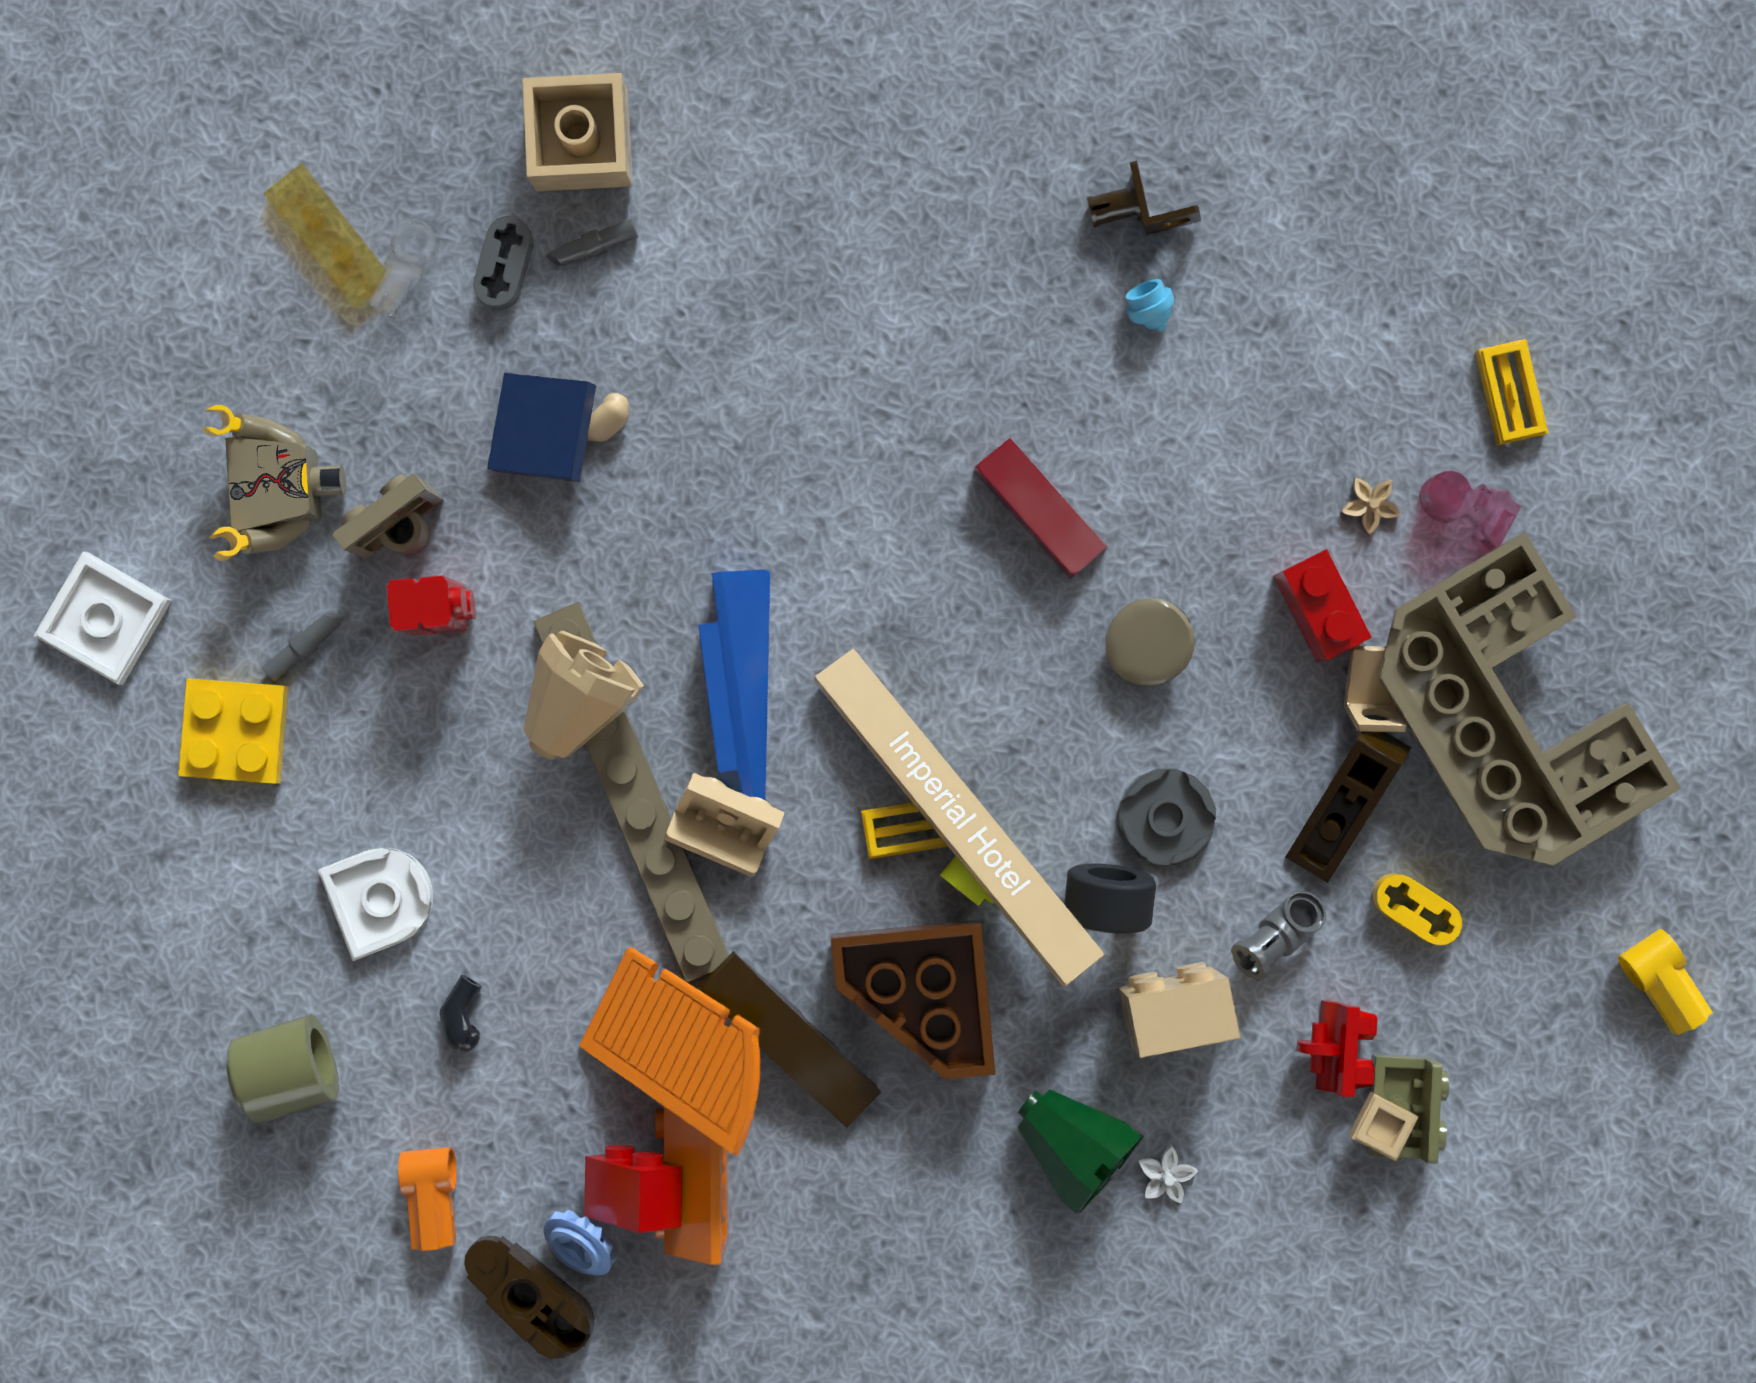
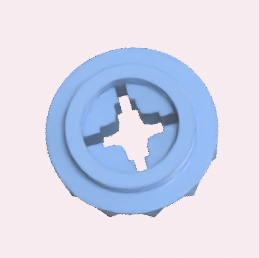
M570 1210L565 1213L555 1211L544 1224L543 1233L551 1251L563 1264L574 1271L594 1276L604 1275L608 1273L617 1258L615 1251L612 1249L613 1241L601 1233L602 1227L591 1224L586 1216L579 1218L575 1212Z

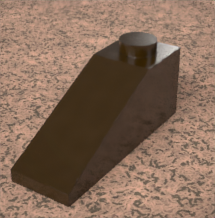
M1362 731L1285 857L1328 883L1400 769L1411 747L1386 732Z

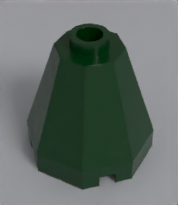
M1051 1089L1043 1096L1038 1091H1035L1018 1111L1023 1120L1017 1128L1060 1200L1076 1214L1081 1213L1111 1180L1110 1177L1118 1168L1120 1169L1144 1138L1131 1124Z

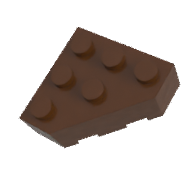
M979 920L832 934L831 946L835 988L851 1002L853 1001L882 1028L929 1064L945 1080L996 1075L982 928Z

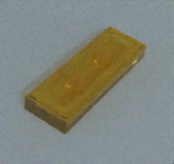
M302 163L264 192V195L356 310L394 281V278Z

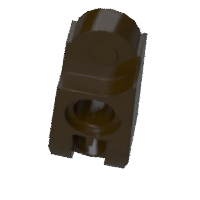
M490 1235L480 1237L470 1246L465 1254L464 1261L465 1269L468 1273L466 1278L488 1298L485 1303L525 1342H528L539 1354L549 1359H563L585 1346L593 1331L595 1317L591 1305L581 1294L517 1242L512 1244L504 1236L501 1238ZM518 1283L531 1285L536 1291L537 1300L531 1303L522 1302L514 1293V1285ZM561 1315L573 1327L568 1330L560 1329L556 1325V1317Z

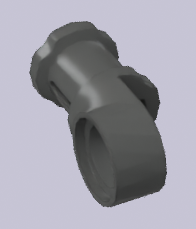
M1297 891L1288 896L1278 907L1260 921L1257 932L1246 941L1240 940L1232 946L1231 953L1237 967L1246 976L1257 981L1266 978L1270 972L1269 967L1282 956H1290L1321 929L1326 920L1325 906L1317 896L1307 891ZM1291 905H1300L1309 911L1312 918L1310 927L1299 926L1292 920L1290 916ZM1263 946L1267 948L1265 951L1262 950Z

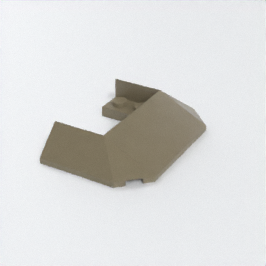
M1523 532L1395 609L1378 678L1481 848L1554 866L1680 790L1681 787L1630 703L1620 704L1546 750L1542 751L1492 668L1575 619L1577 616L1527 534Z

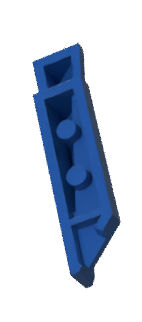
M767 570L711 573L718 622L701 624L698 627L719 779L726 787L749 797H758L766 800L770 572Z

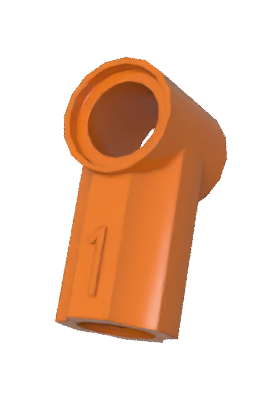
M444 1147L401 1151L398 1161V1179L402 1195L407 1196L411 1249L430 1251L454 1246L457 1240L452 1192L456 1189L457 1169L453 1148Z

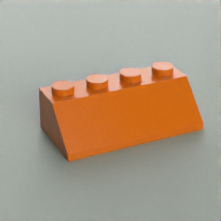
M666 1107L664 1109H656L655 1136L656 1139H664V1158H662V1161L682 1166L681 1227L655 1231L656 1239H664V1254L710 1265H721L728 1243L727 1150Z

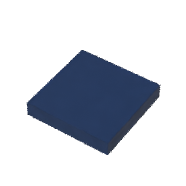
M504 373L487 469L502 473L580 482L596 385L587 381Z

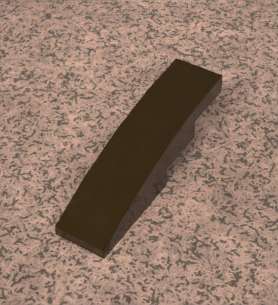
M733 951L699 986L704 994L730 1010L728 1017L731 1020L736 1015H739L759 1028V1047L845 1127H848L881 1093L877 1085L851 1063L833 1042L812 1025L794 1004L736 952Z

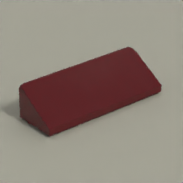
M1011 438L974 467L973 471L1069 579L1073 578L1107 548Z

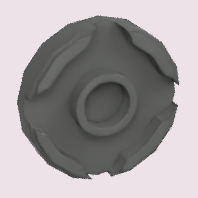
M1154 769L1139 775L1125 789L1118 806V827L1125 844L1138 857L1157 865H1179L1196 858L1209 845L1213 835L1216 806L1209 790L1195 776L1178 769Z

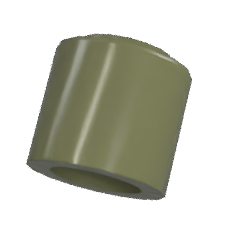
M312 1014L243 1035L230 1041L227 1059L228 1082L237 1105L250 1121L261 1124L337 1098L339 1078L334 1055L324 1028Z

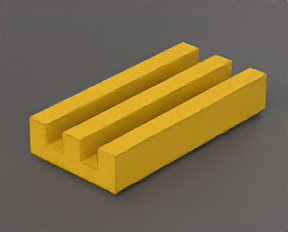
M1522 339L1477 350L1475 356L1496 445L1501 446L1549 434L1527 340ZM1508 353H1515L1532 424L1530 428L1525 429ZM1491 357H1496L1513 428L1512 432L1508 430Z
M912 802L861 811L869 859L948 846L941 837L877 848L876 838L934 828L927 820L874 828L873 819L919 812Z

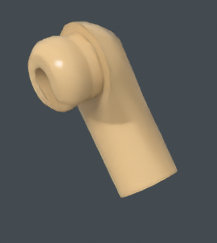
M612 393L604 398V403L591 414L587 441H607L626 425L630 416V405L626 397L621 394Z

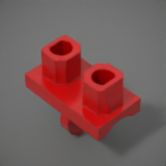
M1321 1000L1320 1022H1312L1311 1040H1297L1296 1046L1297 1052L1310 1054L1309 1072L1316 1073L1315 1089L1333 1092L1341 1097H1355V1089L1371 1087L1374 1084L1375 1067L1372 1060L1357 1057L1358 1040H1373L1377 1035L1378 1017L1375 1014L1361 1011L1358 1006L1337 1001Z

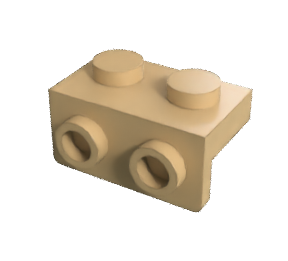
M693 773L678 801L664 838L670 843L744 875L753 877L758 871L766 848L780 827L785 812L772 807L764 799L749 797L732 790L718 779L703 777Z

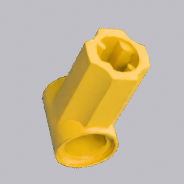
M1656 930L1617 956L1618 962L1629 980L1640 991L1647 994L1671 1033L1680 1035L1686 1031L1694 1030L1705 1023L1709 1015L1713 1013L1684 969L1687 961L1681 949L1664 930Z

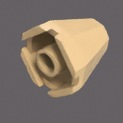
M565 631L558 632L556 636L554 633L549 634L538 652L523 729L531 741L529 743L530 748L540 756L550 760H555L557 756L561 758L571 756L635 702L644 687L643 683L630 666L618 659L614 667L606 661L604 657L608 651L599 645Z

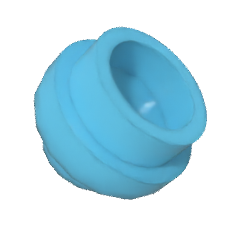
M1160 279L1148 280L1133 287L1126 294L1128 302L1126 312L1130 320L1135 324L1144 325L1147 329H1156L1158 332H1163L1167 327V320L1172 314V306L1175 301L1171 289L1164 287Z

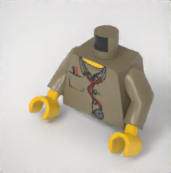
M214 405L204 410L206 412L218 413L223 421L222 427L219 430L212 427L202 428L206 435L217 437L231 431L234 436L225 438L231 527L219 528L209 537V539L225 538L229 541L231 549L230 551L215 553L213 557L216 560H229L240 550L244 554L282 550L308 530L310 521L321 518L320 496L343 495L346 493L344 467L342 465L318 467L317 451L305 445L299 433L269 418L242 413L234 416L232 411L223 405Z

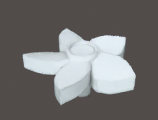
M1172 1144L1163 1152L1161 1163L1152 1158L1138 1160L1143 1172L1150 1178L1145 1185L1144 1197L1157 1198L1166 1191L1172 1200L1182 1204L1184 1191L1179 1182L1190 1180L1198 1170L1190 1165H1177L1178 1156Z

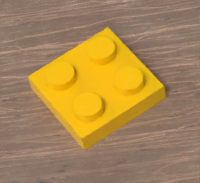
M186 678L178 776L281 784L289 686Z

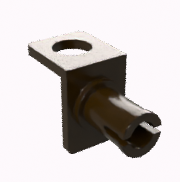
M1137 161L1130 162L1134 180L1129 182L1130 187L1087 197L1094 228L1101 224L1137 215L1138 220H1143L1146 235L1201 221L1198 205L1150 217Z

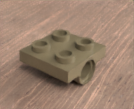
M414 473L409 477L401 474L390 480L380 489L382 497L366 508L364 504H361L347 512L339 521L342 526L332 533L343 550L366 559L384 545L388 549L400 554L414 555L423 550L430 537L429 526L423 516L442 503L444 499L432 484ZM403 519H410L414 525L413 536L403 544L396 543L393 537L395 525Z

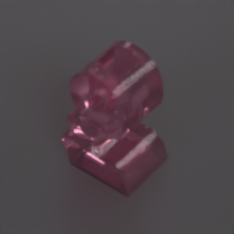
M1443 471L1426 480L1419 492V502L1423 510L1429 517L1440 523L1447 524L1471 510L1480 514V524L1473 534L1477 545L1486 553L1493 551L1501 545L1522 507L1511 498L1508 490L1489 488L1485 484H1480L1471 489L1467 478L1455 471Z

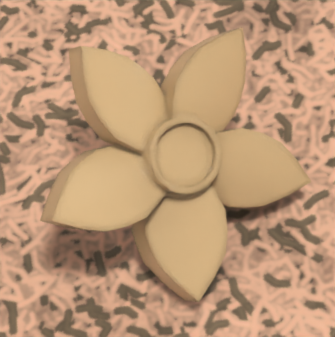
M1354 478L1353 490L1358 499L1348 502L1341 510V513L1348 516H1361L1362 526L1368 535L1373 533L1378 527L1380 517L1394 518L1401 515L1395 504L1390 501H1384L1391 493L1392 480L1380 482L1372 490L1367 482Z

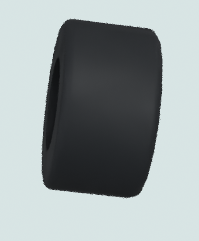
M1101 863L1076 865L1067 872L1064 905L1085 929L1116 934L1142 932L1152 924L1156 882L1154 877L1146 872L1130 867Z

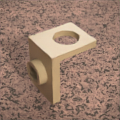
M1355 646L1351 648L1344 708L1357 731L1406 732V722L1378 678L1386 646ZM1378 715L1385 717L1389 720L1377 721L1368 719L1364 716Z

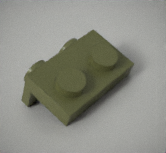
M1372 1054L1371 1060L1375 1070L1374 1084L1370 1087V1091L1418 1116L1398 1158L1422 1159L1426 1163L1437 1164L1439 1151H1444L1447 1140L1446 1125L1444 1121H1440L1441 1101H1446L1448 1098V1073L1442 1071V1063L1431 1057ZM1367 1147V1153L1370 1156L1386 1157Z

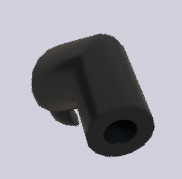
M465 975L459 977L441 1006L439 1014L444 1041L454 1050L461 1049L467 1052L473 1050L480 1040V1032L474 1025H470L467 1011L482 986Z

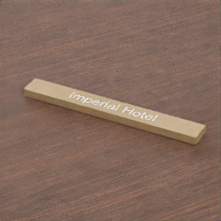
M854 648L815 676V684L1063 988L1105 955Z

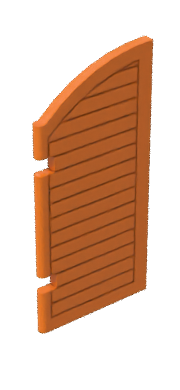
M628 947L579 1047L733 1155L739 1156L750 1129L758 1097L760 1079L758 1035L760 1029L739 1015H736L731 1025L727 1027L724 1024L730 1013L728 1008L667 969L662 970L656 981L653 977L658 969V963L633 947Z

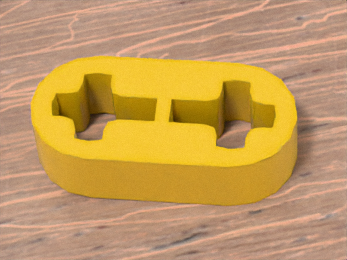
M1389 873L1380 877L1374 884L1372 901L1375 907L1383 915L1420 939L1434 945H1446L1453 942L1459 936L1462 929V917L1459 911L1451 903L1412 878L1398 873ZM1402 883L1405 886L1402 894L1413 901L1414 905L1411 909H1408L1403 905L1394 904L1390 909L1387 906L1390 897L1385 894V890L1388 886L1397 888ZM1425 909L1430 913L1439 915L1444 910L1446 914L1443 920L1449 925L1448 929L1445 932L1436 930L1431 935L1429 931L1432 925L1419 916L1421 911Z

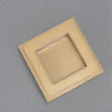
M1370 1091L1348 1136L1397 1161L1418 1116Z

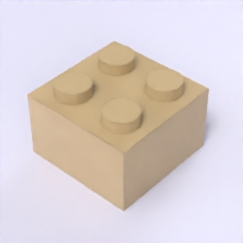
M622 73L522 78L527 178L536 192L633 187L629 96Z
M1204 962L1177 967L1178 976L1163 978L1158 977L1157 972H1148L1128 977L1129 985L1118 987L1130 1047L1140 1058L1239 1039L1240 1033L1229 978L1213 967H1206Z

